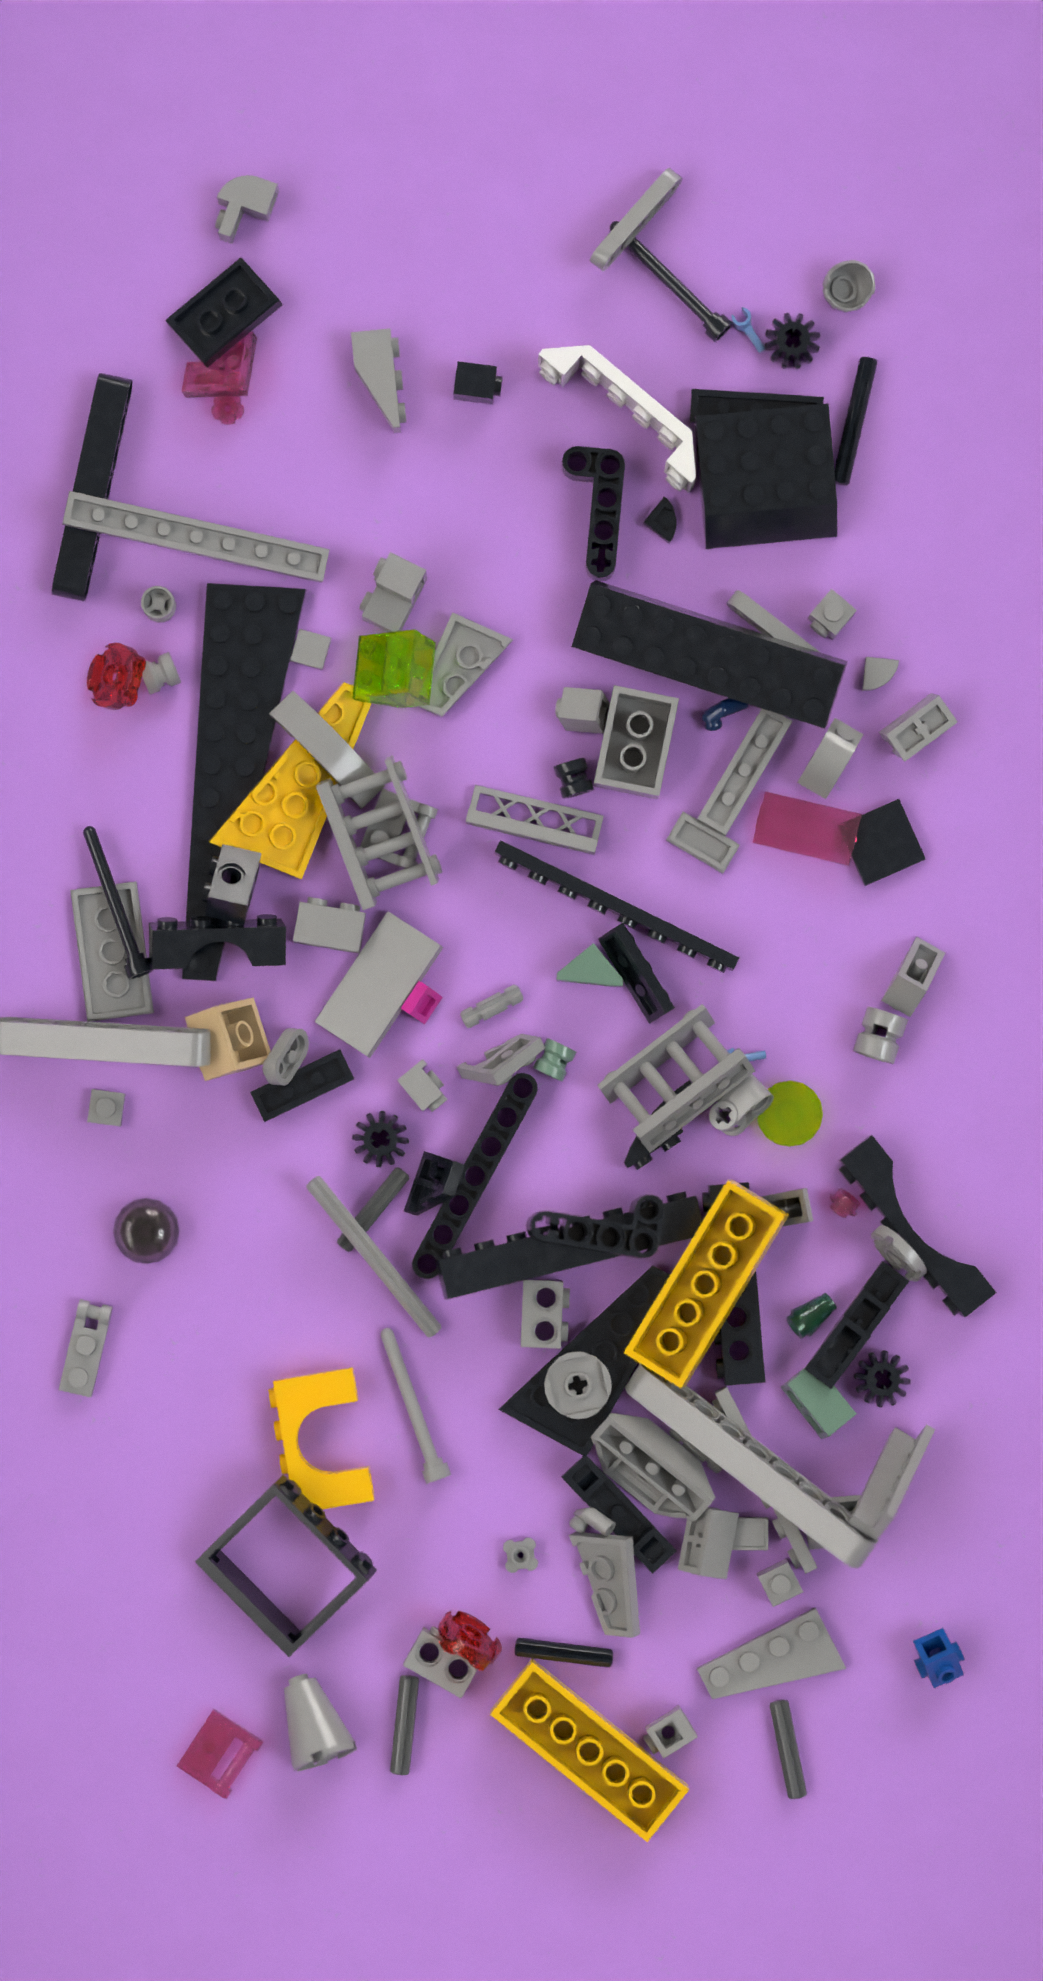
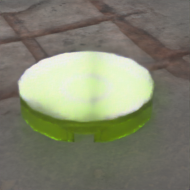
M791 1080L778 1082L767 1090L774 1096L773 1102L757 1117L758 1126L765 1137L775 1144L787 1147L802 1145L813 1138L821 1126L823 1117L821 1101L814 1090L804 1083Z

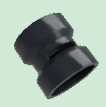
M585 758L571 760L554 766L556 777L561 779L562 786L560 791L563 799L579 796L594 790L592 780L588 779L586 775L588 766Z

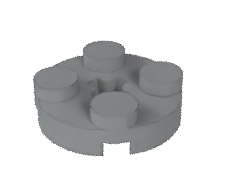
M581 1351L569 1352L558 1357L550 1365L544 1382L545 1394L550 1405L560 1414L572 1419L588 1418L598 1413L606 1404L611 1392V1377L606 1366L596 1356ZM579 1375L581 1380H587L588 1386L583 1387V1393L577 1395L575 1390L568 1389V1384L573 1382V1376Z

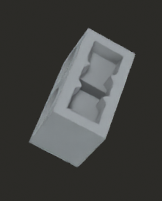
M523 1280L521 1347L561 1349V1341L568 1342V1322L562 1321V1308H569L570 1288H563V1281ZM550 1288L555 1292L556 1300L553 1305L543 1307L538 1304L536 1295L540 1289ZM542 1321H548L554 1326V1335L548 1340H541L535 1334L536 1325Z
M434 1626L430 1630L423 1627L404 1660L403 1666L457 1697L462 1698L481 1665V1659L476 1657L479 1652L462 1642L458 1647L447 1641L449 1635ZM423 1644H435L439 1649V1655L433 1660L424 1659L420 1654V1648ZM457 1659L463 1660L468 1665L467 1673L460 1677L452 1675L449 1671V1664Z

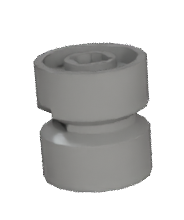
M867 1007L862 1021L865 1031L858 1034L853 1051L882 1062L894 1064L899 1049L896 1040L903 1037L908 1019L880 1009ZM878 1027L887 1030L885 1038L875 1035Z

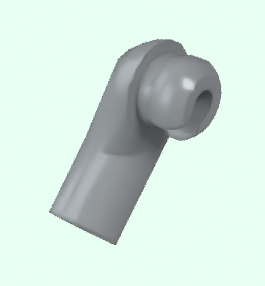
M591 1507L576 1510L573 1513L575 1516L569 1521V1525L579 1533H584L589 1525L606 1537L611 1534L616 1525L615 1522L600 1511Z

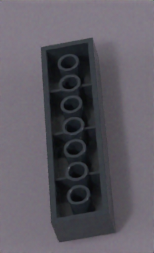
M597 580L590 584L571 646L824 729L829 722L848 661Z

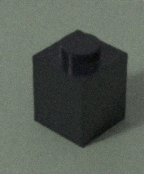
M458 361L453 392L454 400L493 405L494 396L501 395L503 376H497V366Z

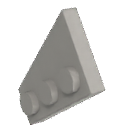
M452 612L412 704L443 717L511 644L513 639Z

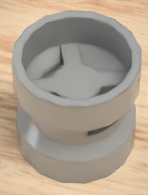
M153 586L143 593L141 606L150 620L163 623L174 616L176 601L167 588Z
M169 652L160 655L158 663H155V661H145L138 664L150 695L159 692L165 682L170 686L181 683Z

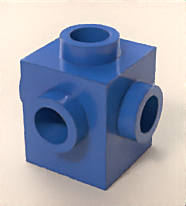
M944 1628L913 1641L919 1656L918 1659L914 1660V1663L921 1678L923 1679L928 1676L933 1688L951 1683L956 1678L964 1675L960 1662L965 1660L957 1641L950 1642Z

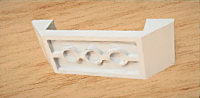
M584 345L541 350L538 354V366L541 369L539 374L550 384L555 385L558 382L564 387L577 370L582 368L584 371L581 374L588 382L594 386L600 383L609 391L607 397L621 408L623 405H626L634 412L632 418L645 429L651 426L659 433L657 436L658 440L667 448L672 450L676 447L677 449L666 461L664 472L668 476L665 479L678 491L684 488L689 493L693 489L696 479L692 431L592 346Z

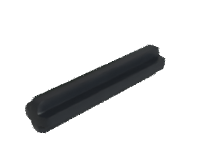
M517 1638L514 1652L519 1657L607 1668L611 1667L613 1662V1651L606 1648Z

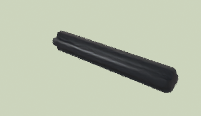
M861 357L859 360L834 468L835 482L838 485L848 486L850 483L878 363L876 359L871 357Z

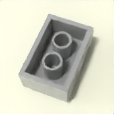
M614 685L594 787L653 799L659 798L679 698Z

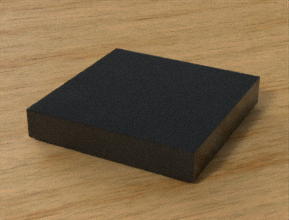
M900 799L838 825L864 886L926 860Z

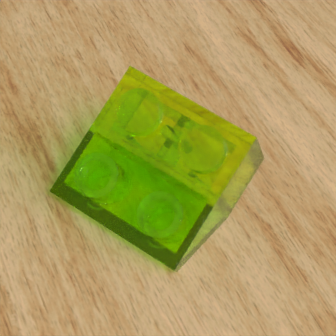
M415 629L359 636L352 699L398 708L430 705L436 642Z

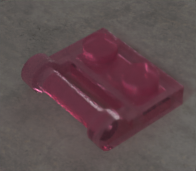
M213 1709L177 1764V1767L209 1787L217 1795L227 1799L232 1792L230 1787L254 1750L258 1751L263 1741L216 1709ZM237 1737L243 1744L220 1780H218L211 1773L234 1738Z

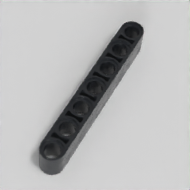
M99 373L72 492L109 499L132 393V379ZM65 526L53 578L52 595L80 601L86 600L101 533Z
M519 1073L513 1076L506 1086L464 1164L463 1181L455 1193V1196L461 1195L468 1200L469 1208L463 1215H456L450 1209L451 1199L443 1202L412 1261V1268L420 1278L431 1279L438 1275L437 1268L432 1273L427 1274L419 1269L418 1260L422 1255L429 1254L435 1257L436 1260L443 1259L441 1252L452 1250L537 1094V1082L531 1075ZM519 1079H527L532 1084V1093L526 1098L518 1097L513 1091L514 1083ZM510 1108L515 1111L517 1119L514 1125L504 1127L499 1124L497 1115L501 1109ZM488 1137L498 1139L501 1144L500 1152L495 1156L485 1155L481 1149L484 1139ZM472 1166L480 1167L485 1173L484 1181L478 1186L470 1185L465 1177L466 1171ZM439 1225H447L453 1232L452 1240L447 1244H440L434 1238V1230Z

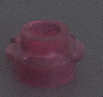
M221 393L214 399V406H212L211 411L216 420H220L224 425H232L243 416L244 406L241 405V398L237 394ZM226 406L231 407L229 412L225 411Z
M839 1188L835 1194H830L829 1199L832 1202L830 1208L836 1214L843 1218H846L848 1214L853 1217L857 1215L855 1211L860 1206V1202L852 1194L842 1188Z

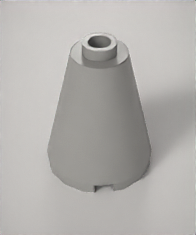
M307 1674L289 1679V1686L284 1688L291 1763L294 1771L312 1769L327 1764L331 1759L336 1757L340 1759L356 1751L354 1739L317 1679L308 1678Z

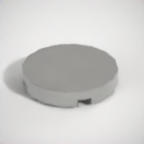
M880 1225L871 1233V1238L874 1239V1246L882 1257L894 1269L896 1268L899 1271L903 1268L908 1272L904 1275L906 1276L905 1278L916 1282L927 1273L921 1258L896 1232L884 1225Z

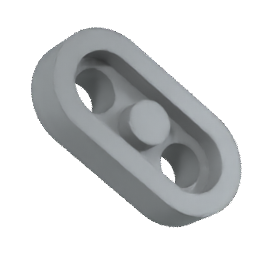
M287 1028L279 1037L263 1063V1074L268 1083L272 1085H287L292 1080L305 1059L309 1048L308 1036L303 1029Z

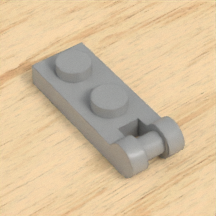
M79 1300L59 1385L60 1391L92 1397L113 1306L103 1304L102 1307L90 1305V1301ZM87 1318L98 1320L97 1330L85 1327Z

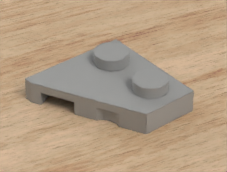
M519 1034L504 1044L484 1052L487 1060L475 1066L467 1065L464 1062L456 1068L461 1078L498 1086L507 1083L512 1078V1074L518 1069L534 1062L536 1055L543 1051L545 1046L540 1037Z

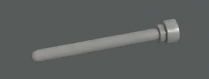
M385 1328L381 1331V1338L426 1462L423 1464L425 1470L422 1471L426 1484L450 1476L451 1473L447 1462L443 1463L442 1457L438 1458L394 1332L390 1328Z

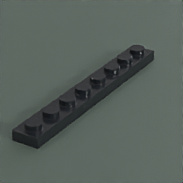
M501 840L495 850V855L500 857L498 863L514 871L519 866L529 871L528 878L542 885H546L547 881H550L560 886L557 891L560 894L573 900L578 895L589 901L587 907L604 915L609 910L619 915L617 921L621 924L624 923L625 926L632 929L639 925L649 930L647 933L648 937L662 944H665L668 939L679 945L677 951L693 959L698 954L708 959L707 966L721 973H725L726 968L733 971L739 960V957Z

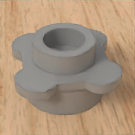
M528 1537L523 1541L517 1542L507 1540L504 1543L503 1550L507 1553L508 1560L505 1564L507 1571L515 1573L518 1569L527 1568L529 1571L537 1568L538 1560L534 1557L536 1543L532 1538ZM522 1552L524 1557L518 1558L517 1554Z

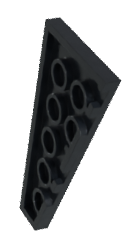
M652 1265L498 1410L580 1455H588L593 1446L592 1434L610 1415L638 1364V1361L626 1355L624 1351L670 1275ZM574 1351H581L596 1356L606 1366L611 1377V1392L606 1404L595 1415L583 1419H572L560 1414L550 1405L544 1388L545 1377L550 1365L558 1357ZM579 1375L573 1376V1382L568 1384V1389L575 1390L576 1394L580 1395L583 1393V1387L588 1386L587 1380H581Z

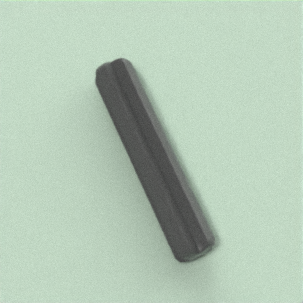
M397 1167L391 1172L355 1217V1220L365 1232L369 1230L409 1180V1175L402 1169ZM343 1233L337 1239L338 1245L345 1251L350 1252L354 1248Z
M403 1675L399 1680L390 1766L391 1773L396 1775H408L410 1773L419 1678L412 1675Z
M776 1700L771 1702L769 1706L787 1796L789 1799L803 1798L807 1795L790 1705L788 1700Z

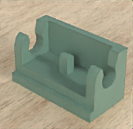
M804 1368L781 1386L784 1393L821 1439L831 1436L856 1415V1412L835 1386L830 1389Z

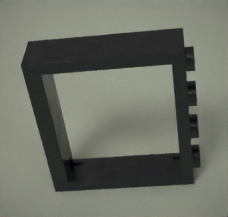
M284 1475L259 1497L195 1561L288 1657L334 1615L377 1571L373 1566L371 1558L366 1553L358 1551L349 1542L348 1535L342 1529L335 1527L326 1518L322 1508L315 1503H311L302 1494L300 1486L295 1481L287 1479ZM275 1496L355 1576L301 1630L221 1551Z

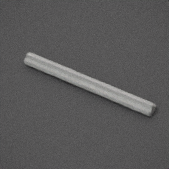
M320 1176L313 1178L306 1187L425 1335L430 1338L438 1333L442 1327L325 1181Z

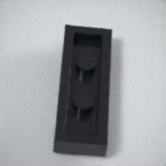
M624 923L598 938L649 1024L675 1008L670 1001L667 991L661 986L653 973L650 963L644 958L635 943L633 935L627 930Z
M341 1049L299 1068L287 1085H272L268 1083L250 1093L263 1121L267 1122L355 1080Z

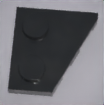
M424 1151L404 1212L418 1216L453 1198L463 1181L465 1165Z

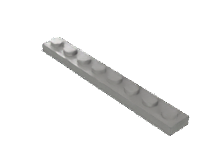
M69 491L62 525L320 583L324 579L330 550Z

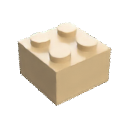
M254 997L214 1006L185 1017L188 1028L210 1030L211 1064L199 1066L205 1081L263 1065L271 1052Z

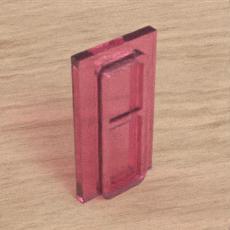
M765 791L752 843L849 866L854 845L857 842L856 837L862 814Z

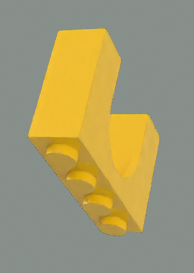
M349 1367L274 1380V1388H268L271 1408L277 1407L279 1421H274L276 1440H283L285 1454H279L282 1474L288 1473L289 1479L295 1481L300 1486L302 1494L311 1503L317 1504L322 1509L374 1501L375 1495L370 1466L340 1471H323L312 1466L304 1458L298 1443L300 1426L309 1413L322 1407L359 1400L354 1368Z

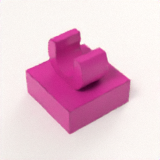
M418 981L401 1009L425 1025L443 997L421 981Z

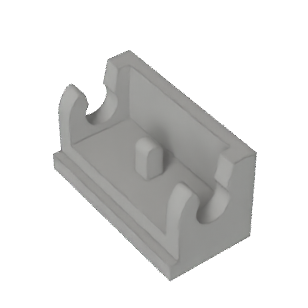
M930 693L878 733L883 740L891 745L894 749L893 753L905 762L958 721L941 697Z
M708 1507L696 1521L687 1520L678 1570L699 1576L727 1579L739 1513Z

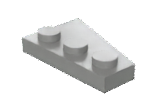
M585 1532L570 1534L571 1543L573 1546H577L583 1561L579 1564L583 1576L588 1575L594 1593L591 1598L604 1634L630 1638L638 1636L640 1634L633 1537L618 1535L606 1537L603 1534Z

